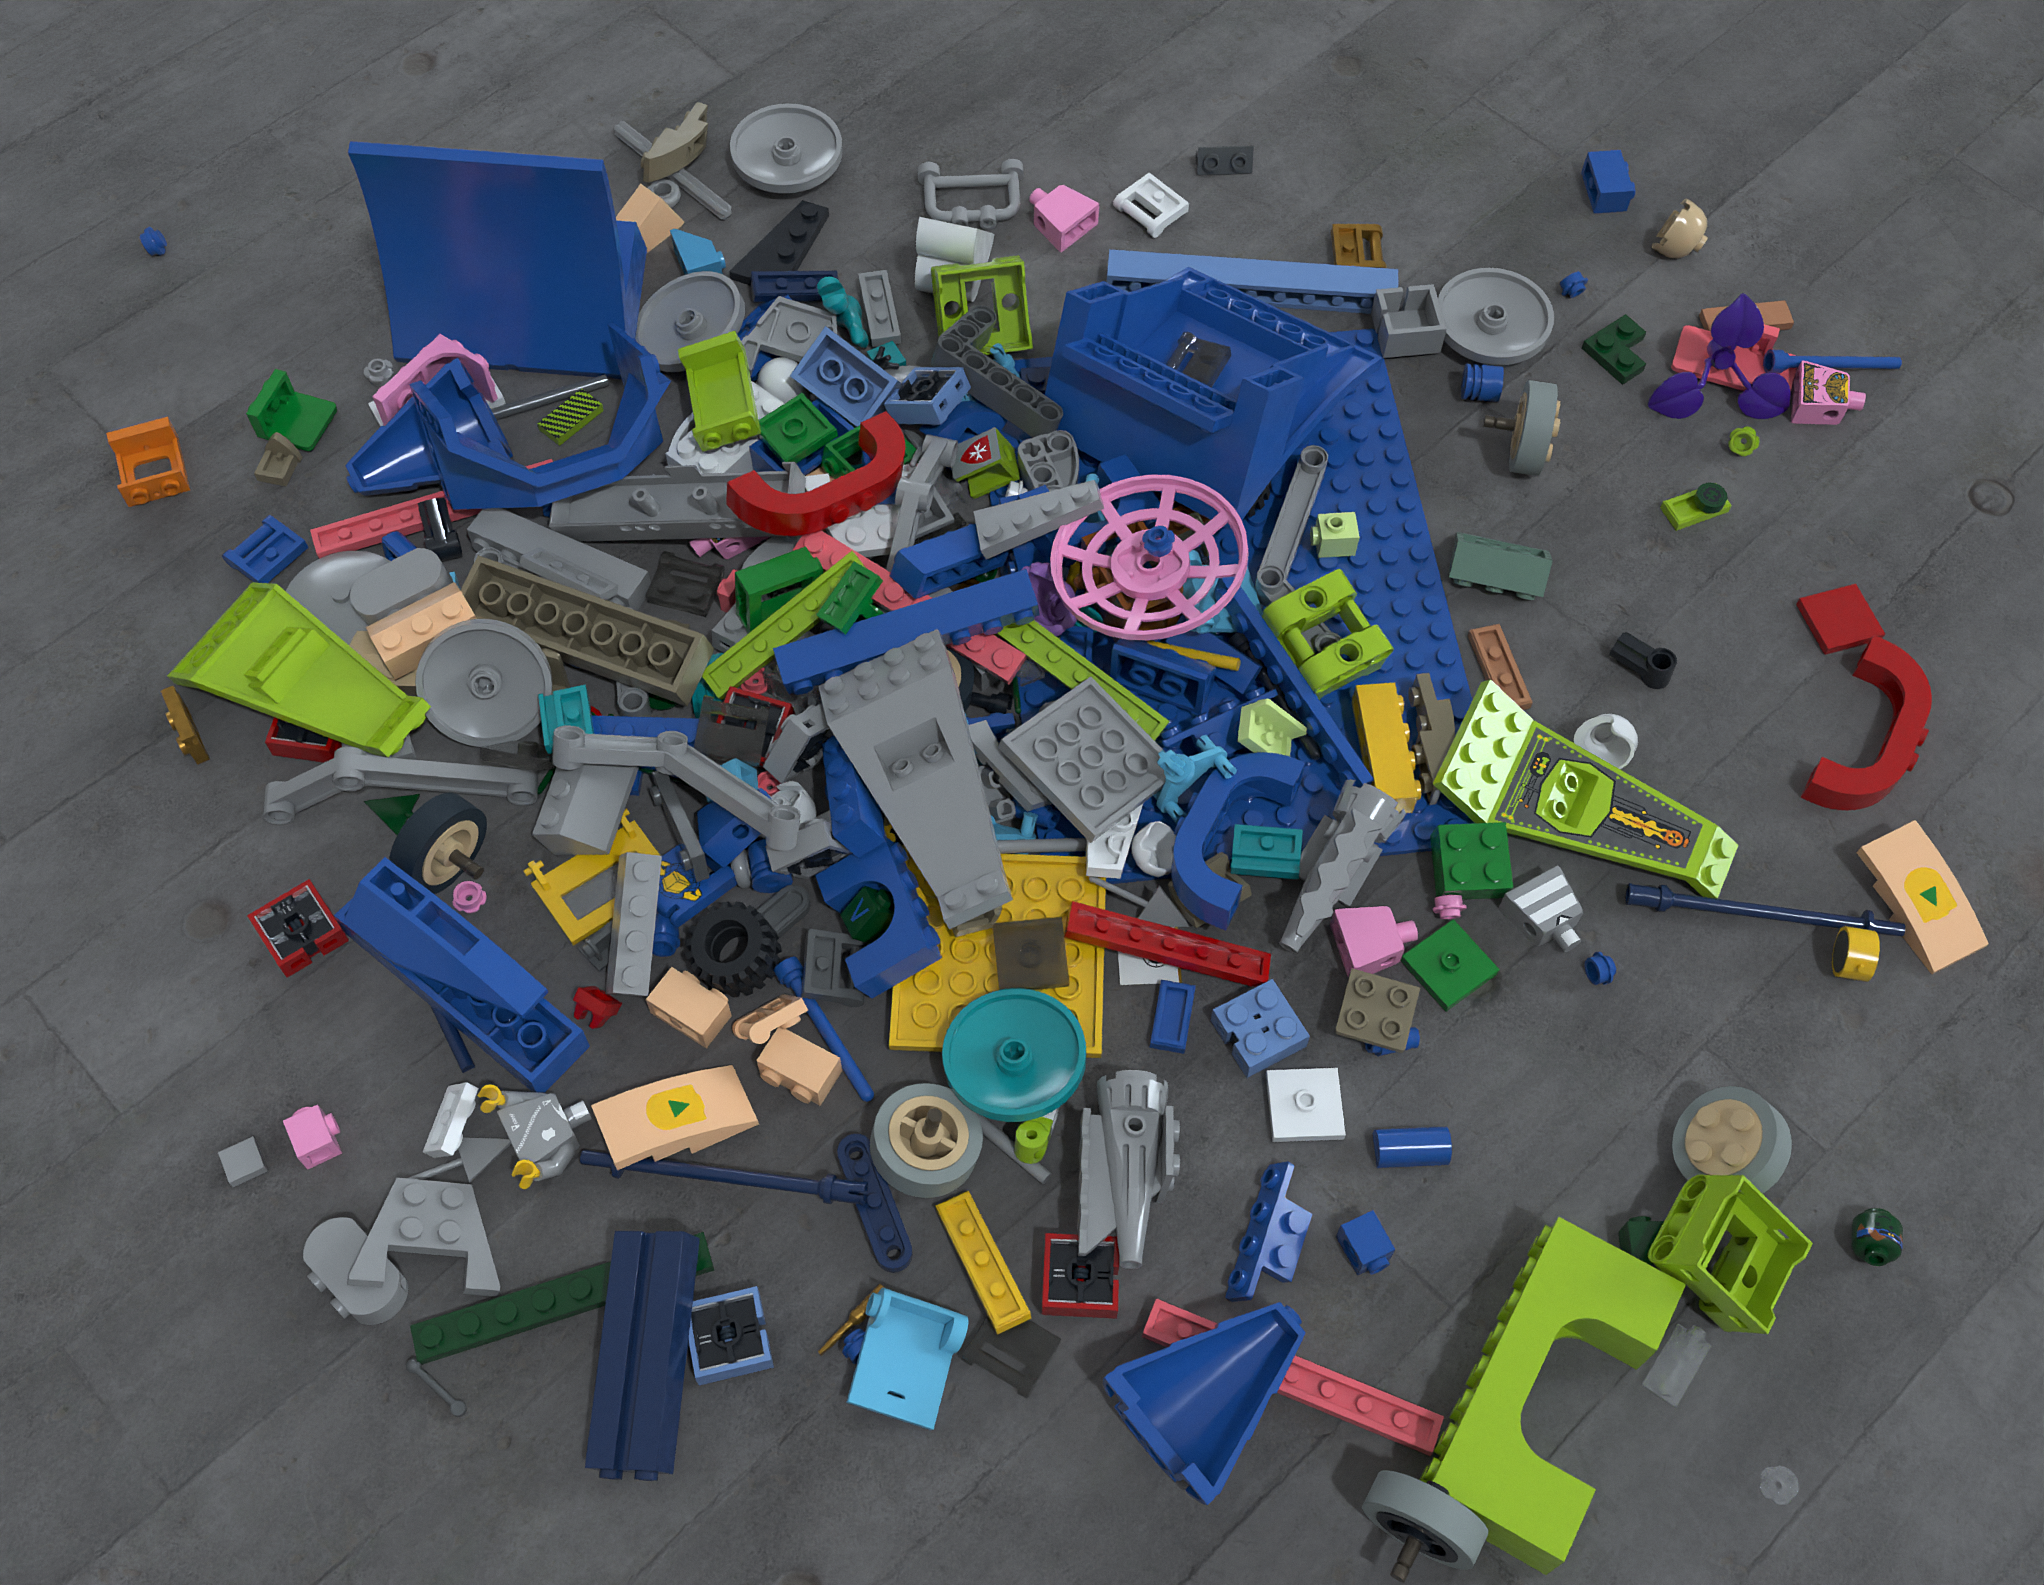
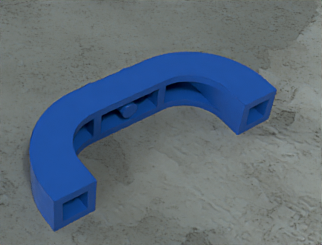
M1257 752L1240 755L1229 760L1237 769L1235 775L1227 769L1233 777L1226 779L1216 768L1209 775L1200 793H1193L1187 810L1189 813L1186 817L1181 816L1174 831L1176 839L1172 857L1171 878L1180 901L1196 917L1226 931L1240 903L1243 885L1215 874L1203 859L1229 808L1237 801L1248 797H1264L1290 806L1302 783L1306 762L1277 753Z

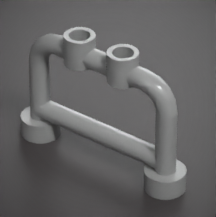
M1018 159L1004 161L1001 165V174L940 176V168L933 162L922 163L917 169L918 181L924 185L925 209L933 220L967 227L968 222L980 221L982 229L990 230L996 227V221L1010 219L1020 209L1019 181L1024 177L1023 163ZM1008 185L1009 206L1003 209H995L991 205H984L979 210H967L965 207L957 206L951 211H941L936 207L935 188Z

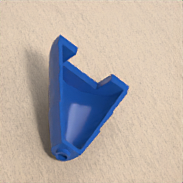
M456 358L450 363L445 364L426 386L452 416L456 431L509 459L513 457L511 448L483 394L473 384L474 380L459 358ZM413 397L407 401L386 426H381L345 465L350 474L346 477L350 487L355 493L359 492L363 496L417 490L419 486L441 483Z
M1281 1302L1220 1322L1212 1330L1171 1343L1165 1349L1119 1365L1114 1371L1108 1373L1103 1378V1386L1110 1398L1114 1394L1116 1395L1119 1403L1114 1406L1115 1410L1151 1458L1174 1482L1184 1480L1189 1485L1185 1489L1189 1496L1201 1504L1208 1505L1214 1500L1216 1495L1221 1493L1247 1440L1251 1439L1271 1395L1278 1392L1306 1332L1300 1326L1302 1321L1299 1315L1290 1306L1286 1305L1284 1307Z

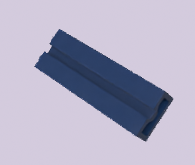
M615 1231L585 1468L598 1470L599 1478L622 1480L623 1472L635 1473V1480L658 1481V1474H673L700 1242V1238L687 1232L656 1231V1233H646L643 1231Z

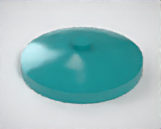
M1022 988L994 991L969 1003L951 1022L944 1038L942 1050L945 1076L956 1097L975 1113L989 1119L1004 1122L1033 1120L1045 1116L1062 1106L1078 1088L1085 1072L1087 1056L1084 1033L1074 1014L1057 999L1039 991Z

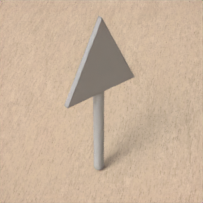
M1089 877L1091 882L1143 906L1144 908L1137 917L1138 919L1165 926L1191 927L1160 886L1157 887L1149 901H1146L1098 877Z
M463 1137L458 1148L461 1158L407 1179L424 1180L464 1165L470 1183L512 1143L510 1139Z

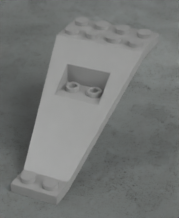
M936 629L930 633L921 634L915 640L901 647L892 648L884 655L869 662H863L855 669L840 676L832 677L819 685L829 728L937 896L944 922L948 928L952 929L1012 901L1013 897L1006 879L956 676L944 639L939 630Z

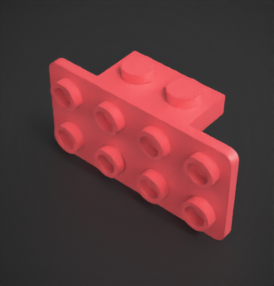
M1764 324L1762 337L1754 346L1750 348L1736 346L1734 350L1735 362L1749 383L1752 384L1756 377L1766 373L1763 367L1764 355L1769 349L1773 348L1780 328ZM1690 325L1683 327L1671 365L1673 371L1678 373L1692 372L1697 378L1701 379L1705 368L1704 360L1709 358L1707 346L1713 340L1711 331ZM1713 365L1711 366L1707 381L1742 391L1747 389L1731 367L1722 370L1715 368ZM1788 368L1780 373L1787 380L1790 393L1797 368Z

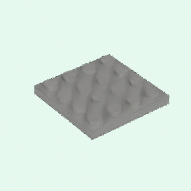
M1092 677L1083 681L1005 736L998 745L1002 752L1090 843L1160 791L1165 784L1166 776L1164 775V770L1157 764V761L1160 759L1158 754L1163 749Z

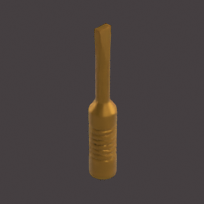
M881 1284L850 1313L849 1320L818 1351L821 1356L835 1345L853 1325L861 1324L868 1317L865 1313L868 1300L873 1292L878 1294L879 1290L883 1287Z

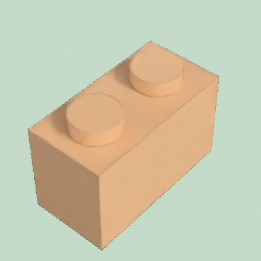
M673 967L669 969L646 998L651 1014L706 1049L732 1016L728 1004L729 1000L723 993L715 988L709 991L700 985V981L688 971L681 973Z
M780 1026L756 1060L760 1076L765 1082L774 1087L782 1085L790 1089L791 1094L801 1102L809 1104L812 1101L821 1106L842 1072L840 1057L787 1029H781Z

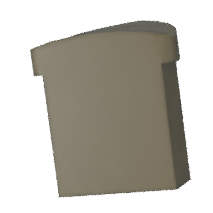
M276 432L269 438L265 447V453L254 474L258 481L287 486L297 464L301 462L303 456L293 443Z

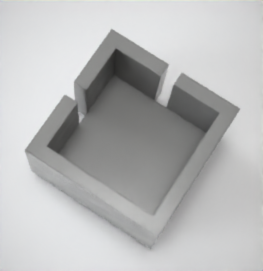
M1434 284L1409 286L1402 311H1399L1403 295L1402 287L1376 289L1371 316L1375 331L1378 333V342L1383 358L1441 352L1447 328Z

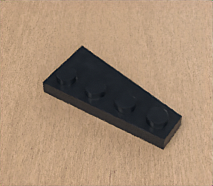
M802 200L729 271L730 279L751 286L750 275L752 271H797L827 221L829 208Z

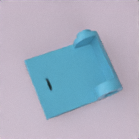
M1196 550L1189 552L1190 566H1209L1202 565L1199 553ZM1247 567L1241 587L1262 616L1263 611ZM1187 578L1183 585L1184 597L1187 600L1200 589L1205 579ZM1216 578L1208 594L1194 606L1201 613L1217 602L1214 591L1219 578ZM1223 608L1204 624L1191 630L1200 634L1208 632H1238L1226 608Z
M882 1287L878 1294L874 1292L871 1294L866 1306L865 1313L870 1317L846 1403L925 1429L934 1430L952 1355L959 1351L964 1342L968 1329V1316ZM888 1392L902 1396V1398L893 1394H889Z

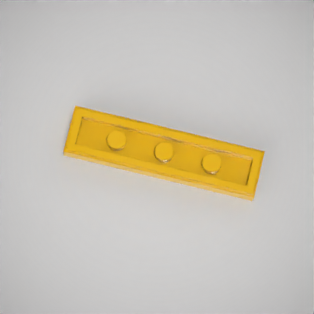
M964 1192L935 1205L940 1220L997 1335L1030 1320L1031 1313L970 1192Z

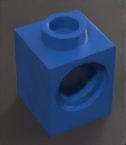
M1374 1210L1342 1224L1336 1235L1357 1276L1366 1271L1373 1275L1390 1265L1389 1260L1395 1248Z

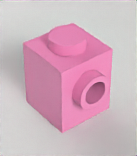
M318 1104L313 1107L301 1108L292 1117L283 1120L296 1156L307 1169L342 1154L335 1137L336 1134L340 1133L339 1126L333 1114L326 1115Z

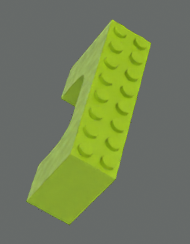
M1558 1217L1551 1227L1544 1225L1539 1236H1536L1527 1253L1529 1258L1524 1267H1521L1513 1282L1512 1287L1514 1290L1509 1299L1505 1300L1497 1316L1499 1321L1493 1332L1489 1333L1481 1349V1352L1484 1354L1481 1356L1478 1364L1474 1365L1465 1385L1471 1387V1389L1466 1388L1462 1397L1458 1398L1449 1416L1455 1423L1450 1422L1446 1431H1443L1433 1451L1439 1456L1438 1458L1433 1457L1419 1479L1425 1483L1432 1481L1446 1488L1450 1493L1449 1496L1471 1510L1486 1525L1488 1529L1487 1542L1545 1575L1565 1562L1596 1491L1595 1488L1536 1455L1528 1446L1522 1433L1521 1412L1553 1341L1558 1339H1579L1637 1370L1658 1350L1686 1286L1683 1282L1561 1217Z

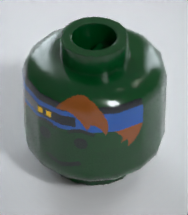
M1870 1208L1858 1214L1852 1222L1851 1248L1854 1254L1873 1266H1883L1897 1260L1901 1256L1903 1249V1227L1900 1220L1889 1211L1880 1208Z

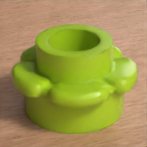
M1745 426L1742 429L1736 428L1731 432V440L1728 442V445L1733 453H1737L1740 456H1748L1752 454L1753 450L1758 448L1760 439L1756 436V431L1752 427ZM1745 438L1747 443H1741V439Z

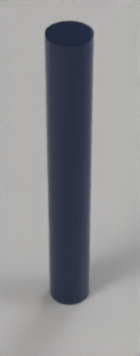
M431 1007L462 1073L475 1068V1064L458 1029Z

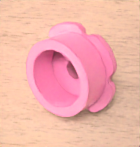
M464 881L455 887L452 903L456 910L471 914L477 912L480 906L485 904L487 895L485 891H482L481 885L473 881ZM472 896V900H466L467 897Z
M1444 895L1434 898L1435 907L1433 911L1436 914H1440V919L1460 918V912L1467 909V906L1463 905L1461 895Z

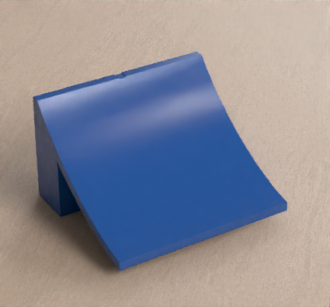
M350 141L348 155L364 195L378 249L390 318L393 356L397 362L409 363L424 347L429 345L439 334H442L451 341L457 340L471 353H478L483 356L489 364L488 369L507 371L512 369L520 372L598 377L605 374L607 378L622 379L607 324L613 322L619 328L625 330L631 338H636L647 247L636 222L616 220L611 189L603 160Z
M1187 267L1167 281L1131 292H1126L1105 281L1066 292L1045 396L1062 408L1063 417L1057 430L1070 433L1074 438L1077 449L1101 462H1106L1126 454L1141 476L1173 475L1205 484L1220 493L1234 507L1243 521L1260 494L1294 450L1348 393L1380 369L1383 357L1191 267ZM1175 493V501L1210 520L1219 514L1213 507L1197 498ZM1228 523L1224 525L1225 528L1232 530Z

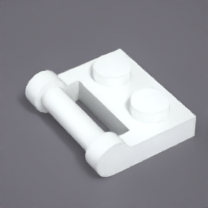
M1148 173L1119 193L1113 201V206L1120 212L1125 211L1147 228L1148 234L1156 238L1163 232L1164 228L1188 212L1189 203L1151 173ZM1135 199L1157 217L1152 219L1134 205L1132 201Z

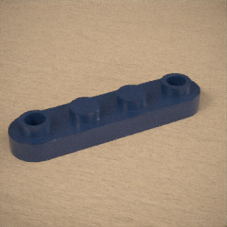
M862 1134L848 1135L838 1145V1159L846 1180L868 1182V1192L853 1191V1193L868 1195L865 1206L855 1205L876 1261L887 1272H900L906 1269L912 1260L911 1242L888 1183L882 1178L873 1163L870 1152V1140ZM856 1151L863 1154L859 1160H852L850 1158V1155ZM891 1250L900 1251L901 1255L898 1259L892 1260L887 1256Z

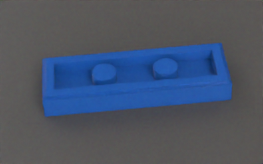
M1183 614L1176 625L1186 622ZM1190 630L1186 633L1169 637L1165 641L1170 645L1240 658L1241 663L1238 671L1216 667L1215 676L1242 694L1247 693L1263 666L1212 632L1200 634Z

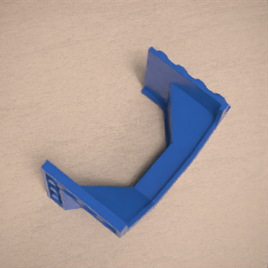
M615 323L607 324L624 386V392L608 444L532 469H528L457 432L452 416L422 380L409 384L447 502L453 510L540 507L622 480L664 442L655 407L671 380L660 372L656 356L649 353L645 346L637 343L635 338H631L625 330L619 328Z

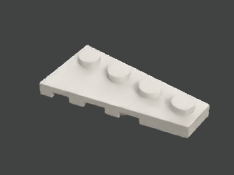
M1143 804L1092 843L1086 839V876L1121 878Z

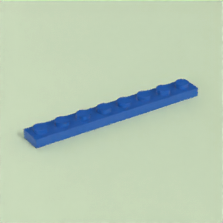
M1235 577L1218 579L1214 591L1217 601L1227 592ZM1240 586L1232 600L1224 607L1231 615L1235 629L1246 636L1251 652L1257 659H1261L1267 668L1270 680L1274 684H1278L1285 694L1287 705L1293 711L1296 710L1303 720V725L1307 727V734L1316 739L1321 747L1324 759L1328 763H1332L1339 773L1341 784L1344 785L1347 780L1351 779L1356 780L1353 786L1359 788L1364 783L1371 785L1374 778Z

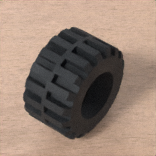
M729 901L722 902L719 909L715 906L708 908L709 914L705 917L700 914L696 918L699 922L696 927L691 925L689 929L692 938L686 939L685 947L689 950L686 953V957L691 963L690 967L711 989L719 990L724 995L728 993L731 997H739L740 992H743L748 996L753 994L752 988L756 986L761 990L766 986L763 981L767 977L771 980L774 977L773 966H777L781 961L777 955L782 952L781 944L777 941L779 937L776 931L756 908L751 905L746 907L743 902L736 901L734 906ZM740 936L748 937L747 948L739 958L731 962L720 963V953L730 940Z

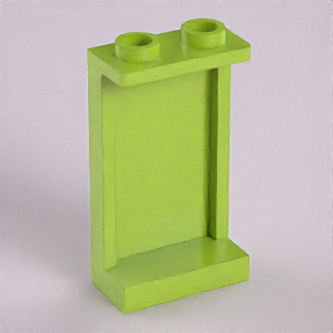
M736 331L679 348L678 355L686 369L696 427L692 429V433L701 450L704 452L716 449L720 446L761 434L746 351Z

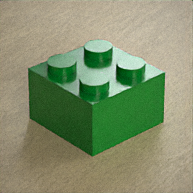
M1506 822L1438 825L1432 832L1430 841L1436 897L1461 895L1462 900L1503 898L1505 893L1513 889Z

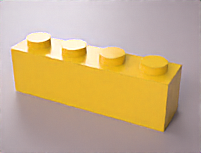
M1395 683L1356 685L1352 699V708L1362 761L1374 778L1371 785L1396 800L1398 804L1395 809L1398 812L1404 809L1406 813H1413L1417 800L1421 799V784L1419 780L1414 779L1415 755L1413 751L1408 749L1407 742L1410 739L1408 723H1403L1402 719L1404 712L1402 695H1397Z

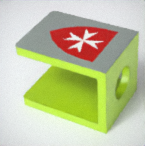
M996 427L958 444L957 457L952 468L953 478L956 481L968 478L970 495L973 499L1008 485L1010 481L1020 479L1015 449Z

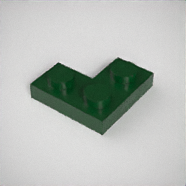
M1625 314L1584 340L1581 349L1623 385L1645 369L1646 363L1631 351L1630 348L1644 340L1646 331Z

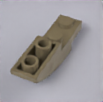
M697 102L691 111L686 112L684 121L680 126L677 125L675 130L666 127L659 137H655L651 149L648 152L645 151L641 159V168L644 169L643 181L649 183L667 177L683 169L701 154L707 144L708 105Z
M1422 673L1416 674L1413 686L1408 691L1411 707H1416V726L1419 733L1415 745L1411 747V751L1414 752L1415 765H1419L1421 773L1419 775L1421 792L1427 794L1429 805H1434L1437 803L1441 792L1433 785V782L1455 738V725L1450 699L1437 700L1430 674Z

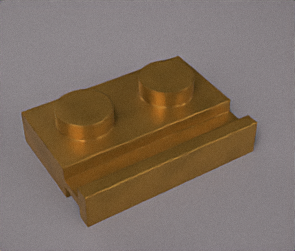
M170 686L161 690L169 712L165 713L172 729L178 731L179 737H176V741L184 756L191 754L197 765L210 760L191 713L180 695L176 692L175 687Z

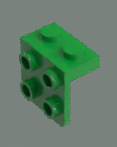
M275 369L270 378L264 382L262 390L255 401L249 405L246 415L257 437L269 440L274 433L278 432L293 443L296 448L311 451L315 448L336 414L337 407L334 402L294 391L287 372Z

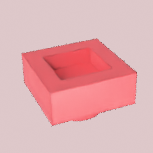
M735 569L732 570L727 579L724 578L720 582L717 589L720 607L724 612H728L736 603L735 572L737 570Z

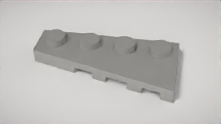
M1091 480L974 511L980 549L984 557L989 559L1056 530L1062 525L1070 524L1104 509L1100 489L1096 481Z

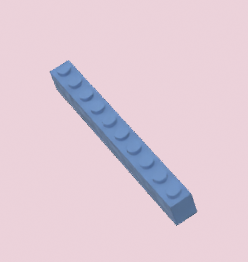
M1109 249L1107 283L1126 292L1167 281L1178 272L1191 267L1274 307L1371 314L1376 289L1398 288V269Z

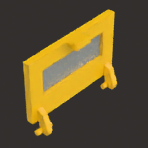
M627 808L624 810L620 821L622 828L617 830L609 854L576 855L545 875L540 871V868L544 866L541 860L537 863L534 860L529 862V867L523 870L526 876L533 873L536 877V880L530 883L532 888L573 946L600 930L613 919L619 856L626 852L660 856L635 820L629 823L626 816L630 812Z

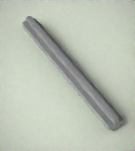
M620 121L619 124L614 126L615 135L641 156H643L645 151L648 152L651 149L652 143L626 122ZM684 168L667 176L721 220L731 216V205Z

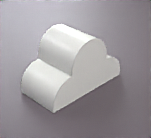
M919 217L916 235L918 257L915 270V289L933 293L931 267L955 263L962 266L988 262L995 234L977 228ZM981 280L965 282L967 301L973 302L976 299Z

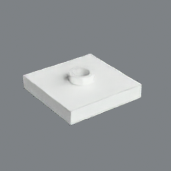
M1338 1068L1266 1071L1272 1142L1343 1140L1345 1138Z

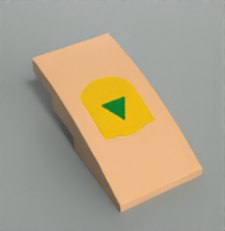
M1916 820L1862 846L1858 850V856L1877 879L1873 887L1894 913L1889 920L1905 924L1903 938L1931 974L1956 963L1989 944L1975 912L1957 879Z
M733 1065L699 1070L663 1079L628 1090L591 1105L617 1170L651 1155L656 1162L688 1147L693 1154L759 1125Z

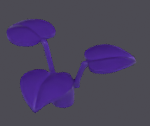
M1740 294L1732 304L1722 310L1714 319L1711 325L1713 340L1707 346L1709 358L1704 360L1705 368L1700 382L1698 383L1696 375L1692 372H1681L1669 377L1649 398L1647 404L1650 409L1676 419L1693 415L1703 404L1704 396L1700 389L1705 386L1712 365L1722 370L1731 367L1742 384L1747 388L1737 399L1740 409L1747 416L1756 419H1769L1784 413L1790 407V387L1783 376L1777 373H1764L1756 377L1751 384L1735 362L1734 350L1736 346L1750 348L1760 340L1764 332L1762 315L1757 305L1746 294Z

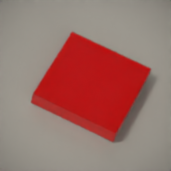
M1857 584L1802 597L1796 603L1824 655L1868 644L1873 635L1882 639L1885 636L1884 630Z

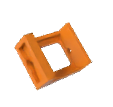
M168 417L106 433L108 443L116 455L121 484L117 485L128 507L190 491L179 438ZM160 459H170L171 471L136 480L134 469L137 466Z

